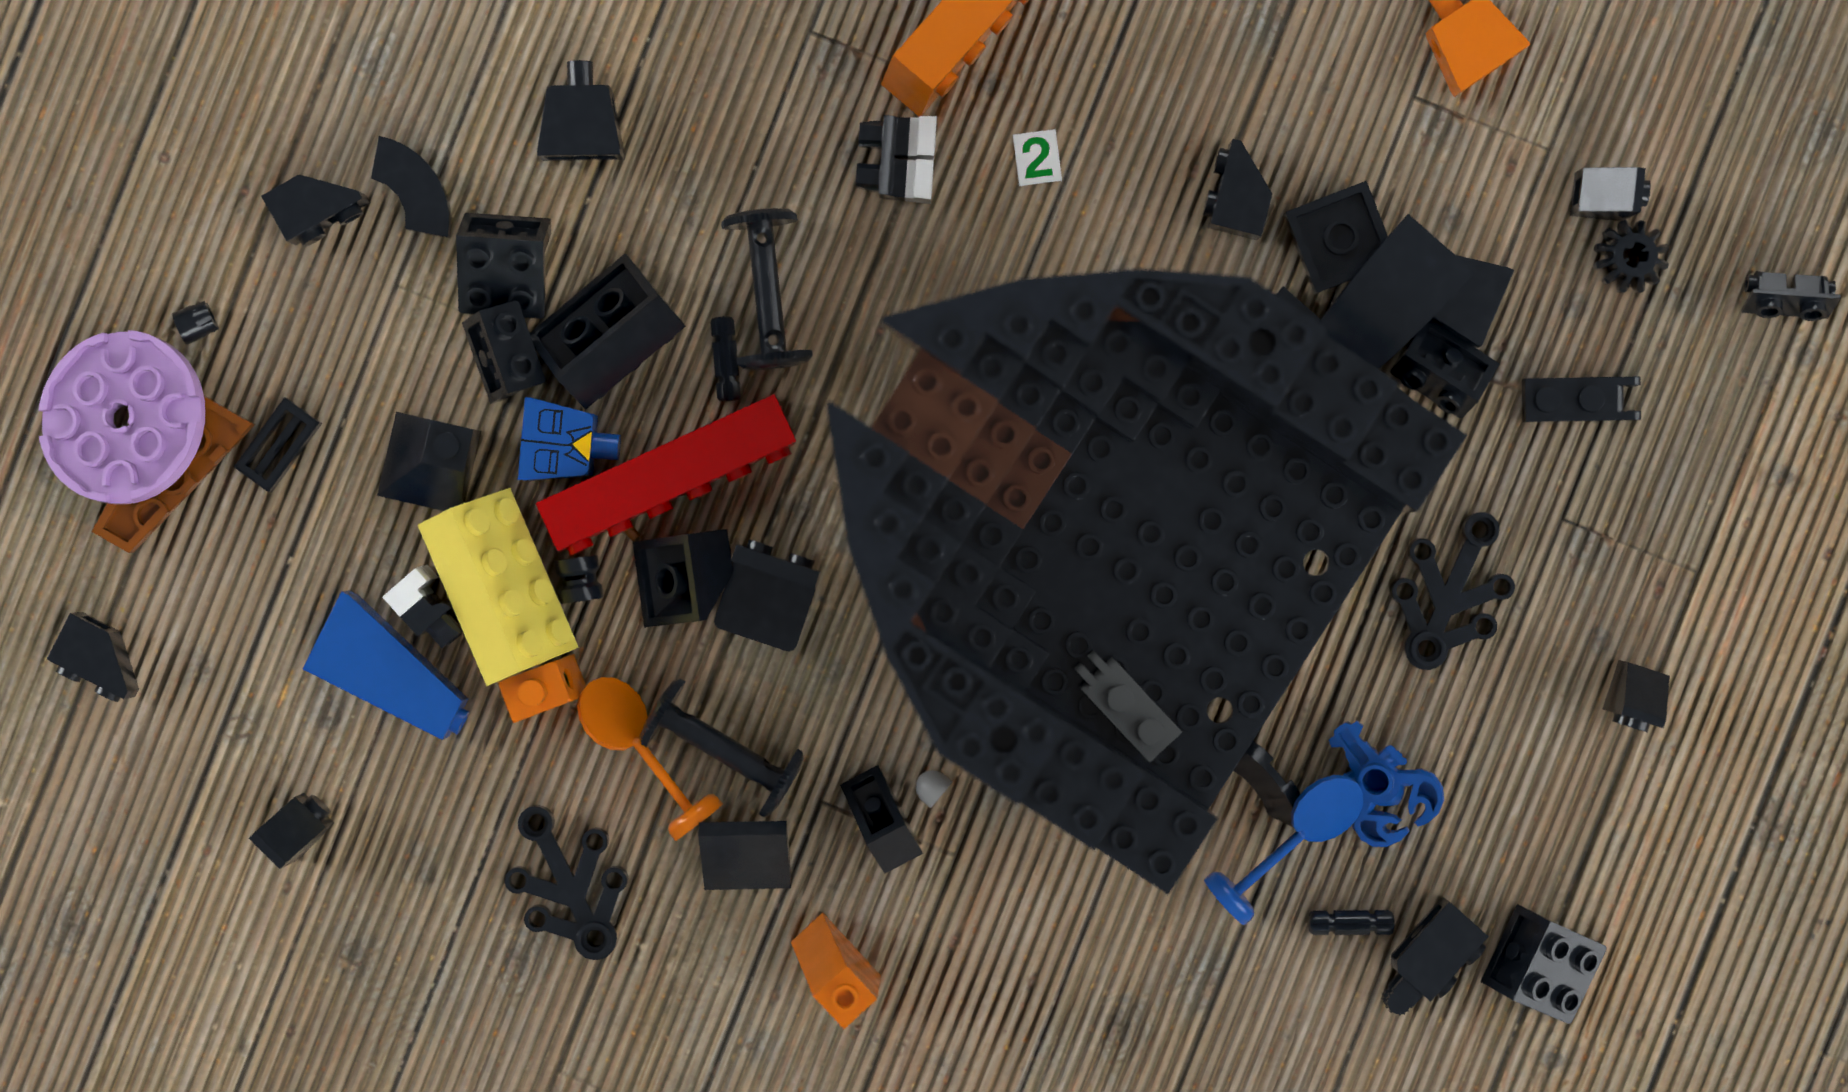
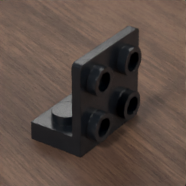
M465 212L456 234L458 310L460 313L475 314L480 310L517 301L524 318L542 319L546 312L545 251L551 236V218Z
M1517 904L1480 982L1515 1002L1570 1024L1599 968L1607 947Z

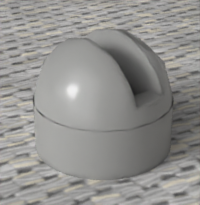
M935 770L925 771L918 777L916 793L922 802L932 808L953 781L941 772Z

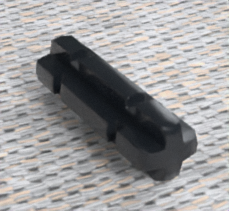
M730 316L715 317L711 319L710 325L711 336L715 337V342H712L715 377L719 378V383H716L717 398L722 402L736 401L740 399L741 392L740 382L736 381V376H739L736 361V341L732 339V335H735V324Z
M1327 910L1311 911L1308 919L1309 931L1313 935H1329V932H1333L1335 935H1370V931H1374L1376 935H1391L1395 927L1394 914L1389 910H1374V914H1370L1368 910H1333V914H1329Z

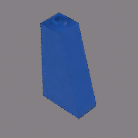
M341 591L303 670L441 740L450 737L452 732L458 735L469 716V711L464 709L469 698L358 594L352 591Z

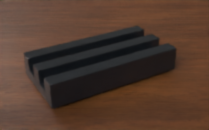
M284 397L237 461L234 468L267 492L272 493L322 423L310 416L304 409L295 405L289 398ZM289 411L294 415L255 470L249 467L250 463ZM302 421L307 424L267 479L262 477Z

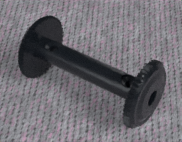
M763 208L747 210L728 215L721 222L722 229H747L761 354L736 358L737 364L743 369L768 370L792 367L808 362L813 356L812 350L787 351L773 227L794 223L798 220L797 214L790 209ZM758 234L765 236V243H760L757 240ZM769 336L776 337V345H771L769 343Z
M682 679L672 681L669 687L664 690L644 723L643 730L639 736L641 744L647 747L660 726L673 731L679 738L751 781L760 783L766 790L770 791L771 794L759 815L762 817L771 815L779 806L799 773L804 760L803 752L797 749L785 770L772 765L764 757L704 721L683 712L674 703L686 681Z

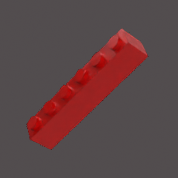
M775 394L535 504L556 550L561 552L567 549L571 556L592 547L594 543L591 538L607 531L609 536L613 537L633 528L631 519L647 512L649 519H652L674 509L670 502L672 500L687 495L689 501H692L713 491L710 483L726 476L728 482L731 483L752 473L750 465L765 458L768 465L792 455L789 447L795 445L797 441Z

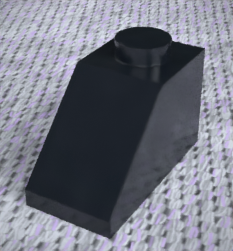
M879 765L840 784L865 843L884 874L923 854L912 828Z
M302 793L290 800L248 839L281 869L299 860L334 822L328 817L331 811L323 801L315 795L308 797L305 793Z

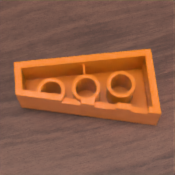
M942 0L894 53L881 85L917 116H922L939 95L943 97L958 80L957 74L965 64L971 66L986 48V45L983 43L993 32L995 35H998L1007 26L1014 16L1010 11L1017 2L1020 1L1025 5L1029 0Z

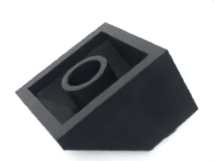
M396 412L377 496L441 511L465 503L481 431Z
M727 529L632 542L644 628L706 620L733 573Z

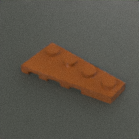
M204 395L205 425L203 436L195 457L183 475L165 491L150 499L132 504L107 503L91 532L128 553H134L256 424Z

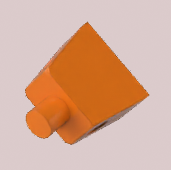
M1428 0L1441 18V21L1425 33L1426 38L1454 97L1531 45L1527 38L1490 0H1471L1465 5L1461 0Z
M575 654L497 682L512 723L576 700L586 686ZM564 673L566 674V676H567V678H568L570 687L568 686V684H567V682H566V680H565Z

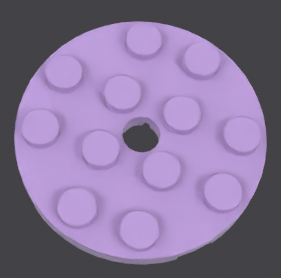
M128 330V332L101 333L76 345L53 369L43 389L39 404V411L43 412V436H39L40 445L44 457L54 474L62 483L77 494L108 504L138 503L165 491L183 475L191 464L200 446L204 432L205 399L194 368L183 354L169 343L138 331ZM128 406L129 419L127 422L129 425L117 429L114 425V414L120 407Z

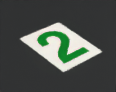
M1056 129L1013 135L1019 186L1062 181Z

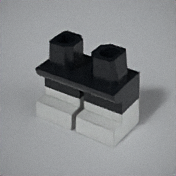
M884 115V121L861 122L859 127V148L882 149L881 165L857 163L856 188L870 192H879V198L931 204L937 116L913 118Z
M423 565L413 569L382 598L417 636L428 632L438 645L444 648L456 640L463 633V630L450 600L442 601L429 586L438 576L428 565Z

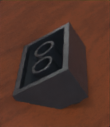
M625 253L532 330L530 336L535 349L557 380L586 410L594 402L604 397L612 387L630 372L636 370L642 362L660 347L670 342L686 326Z

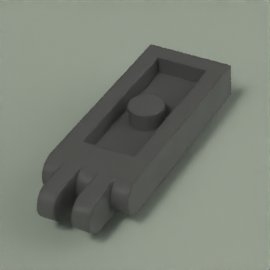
M1093 650L1087 655L1098 668L1093 675L1081 662L1074 667L1085 680L1080 689L1136 749L1151 762L1182 731L1112 657L1105 663Z

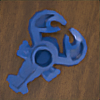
M1358 720L1353 724L1347 721L1334 730V736L1329 739L1331 747L1344 748L1351 771L1343 775L1355 780L1363 792V807L1358 818L1352 824V828L1360 840L1370 846L1388 847L1401 841L1410 831L1407 826L1398 830L1387 829L1386 824H1398L1402 819L1395 814L1374 810L1375 806L1398 805L1403 799L1405 786H1411L1408 802L1410 815L1416 812V807L1419 803L1425 804L1423 813L1414 821L1419 827L1429 823L1440 813L1444 803L1443 785L1435 773L1423 768L1399 770L1396 766L1405 765L1407 759L1402 757V754L1395 747L1388 745L1378 753L1367 741H1363L1359 737L1364 725Z

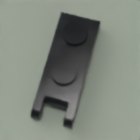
M1641 377L1522 379V421L1641 420V411H1624L1623 387L1640 386Z

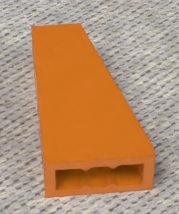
M823 912L791 941L813 997L843 1029L848 1027L877 1000L881 975Z

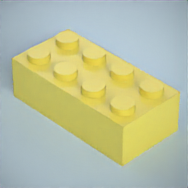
M511 488L449 508L418 524V528L486 686L579 648Z

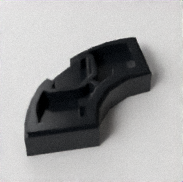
M379 136L371 179L387 185L399 196L405 211V229L450 238L452 228L450 203L445 188L437 174L420 155L409 147L390 138Z
M1253 740L1235 767L1234 772L1242 776L1254 788L1264 804L1267 815L1293 827L1291 824V811L1296 799L1300 796V792L1292 780H1289L1287 783L1270 764L1274 758Z

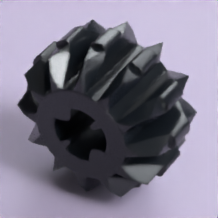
M1627 220L1618 222L1617 232L1611 228L1604 230L1602 235L1608 244L1598 243L1594 246V251L1604 255L1605 259L1593 264L1596 270L1606 267L1609 271L1603 276L1602 283L1607 285L1617 278L1616 291L1618 293H1625L1631 285L1636 294L1645 291V282L1652 286L1658 284L1660 279L1655 270H1666L1669 265L1665 260L1658 258L1659 254L1669 250V246L1661 244L1656 247L1654 243L1659 238L1661 232L1658 229H1654L1645 235L1646 222L1642 220L1637 221L1633 228H1631ZM1634 248L1636 252L1633 255H1639V262L1628 266L1626 262L1629 258L1624 259L1623 252Z

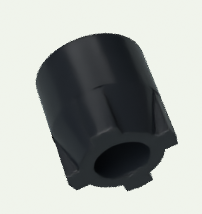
M205 301L172 313L178 332L186 345L219 330L211 308Z

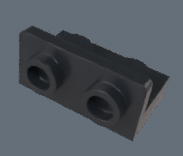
M517 301L480 310L462 322L490 404L506 400L521 390L538 386L545 382L546 379L521 307Z
M1431 319L1411 339L1402 356L1393 365L1390 373L1400 379L1401 383L1407 388L1416 390L1435 402L1444 412L1453 414L1458 418H1463L1479 402L1500 363Z

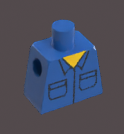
M525 397L518 480L537 481L593 476L595 458L619 460L621 435L597 433L598 415Z

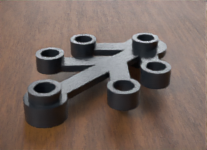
M1473 513L1464 520L1462 535L1465 541L1445 584L1434 558L1436 554L1434 544L1430 540L1423 538L1415 539L1410 543L1408 556L1412 562L1418 564L1434 606L1428 623H1426L1416 601L1418 587L1413 580L1399 578L1390 587V595L1394 601L1400 603L1411 632L1405 641V655L1408 661L1419 669L1431 670L1439 667L1446 660L1448 650L1477 638L1489 639L1493 637L1497 631V622L1493 616L1486 613L1474 615L1467 625L1446 632L1444 630L1451 615L1493 599H1508L1515 591V583L1510 576L1495 574L1489 578L1487 583L1462 592L1481 548L1493 544L1498 538V521L1489 513ZM1477 521L1484 523L1486 526V533L1481 538H1477L1472 534V526ZM1420 543L1426 544L1429 548V555L1423 560H1419L1414 553L1415 547ZM1502 578L1507 582L1508 589L1503 595H1498L1495 593L1493 585L1496 580ZM1401 583H1407L1411 587V595L1407 599H1401L1397 595L1396 590ZM1486 618L1490 622V630L1486 634L1481 635L1476 630V623L1479 619ZM1423 640H1429L1433 644V651L1428 656H1422L1418 650L1419 644Z
M542 805L530 806L520 814L518 829L523 837L537 842L558 884L532 876L527 868L517 866L506 874L505 886L510 892L515 894L526 892L570 907L577 922L552 916L550 910L544 905H534L525 913L524 923L530 931H547L574 940L576 950L587 959H603L611 954L617 943V932L610 920L619 893L628 884V874L620 866L609 867L603 873L601 883L604 890L593 914L586 896L600 853L609 845L607 832L595 827L589 829L583 835V851L574 876L552 833L555 824L552 812ZM539 814L545 819L543 829L536 830L531 826L530 818L532 815ZM596 833L602 837L603 845L601 848L594 849L589 846L588 837L590 834ZM520 872L525 876L526 884L524 887L518 888L512 884L511 876L513 873ZM611 872L619 873L623 879L622 885L619 887L610 886L607 881L608 874ZM534 911L542 912L546 918L545 924L542 926L534 925L531 922V913ZM592 930L600 931L604 937L603 943L600 945L592 944L588 939L589 932Z

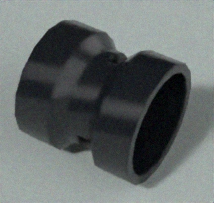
M598 555L555 561L556 574L562 578L563 585L559 591L561 604L604 598L602 585L597 582L596 572L600 568ZM585 574L586 579L573 580L572 576Z

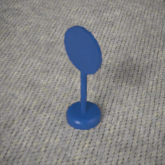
M1331 775L1317 780L1308 786L1295 801L1291 811V824L1296 832L1239 883L1235 885L1220 872H1212L1204 879L1213 895L1238 922L1246 925L1254 917V909L1243 893L1304 839L1310 842H1323L1336 838L1350 828L1358 818L1363 807V792L1358 783L1345 775Z

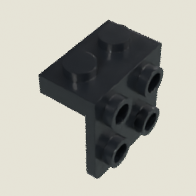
M749 539L747 546L736 544L731 559L733 562V573L725 586L714 619L716 627L784 651H793L797 647L821 571L813 569L814 560L790 553L788 560L771 555L774 547Z

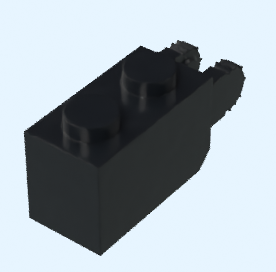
M1442 896L1391 953V966L1398 974L1387 985L1388 988H1384L1385 991L1382 993L1381 999L1385 1007L1389 1008L1390 1013L1393 1012L1400 1016L1401 1014L1405 1015L1407 1011L1409 1012V1008H1413L1423 995L1430 1002L1436 995L1439 998L1446 995L1457 981L1454 975L1465 963L1467 965L1473 964L1482 955L1486 948L1483 942L1489 936Z

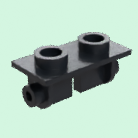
M1756 271L1754 275H1747L1745 278L1744 290L1745 292H1750V295L1742 307V313L1757 314L1763 318H1774L1781 315L1800 317L1806 321H1817L1830 317L1840 301L1841 295L1835 294L1836 283L1835 281H1829L1827 276L1795 274L1793 277V288H1787L1786 274Z

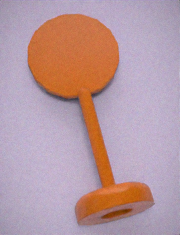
M600 677L589 682L580 692L577 710L579 721L586 734L598 745L609 750L624 751L634 747L684 811L668 826V832L674 841L683 837L699 825V822L704 821L723 805L714 794H708L692 805L649 748L641 744L639 736L648 718L647 710L640 695L629 684L617 678Z

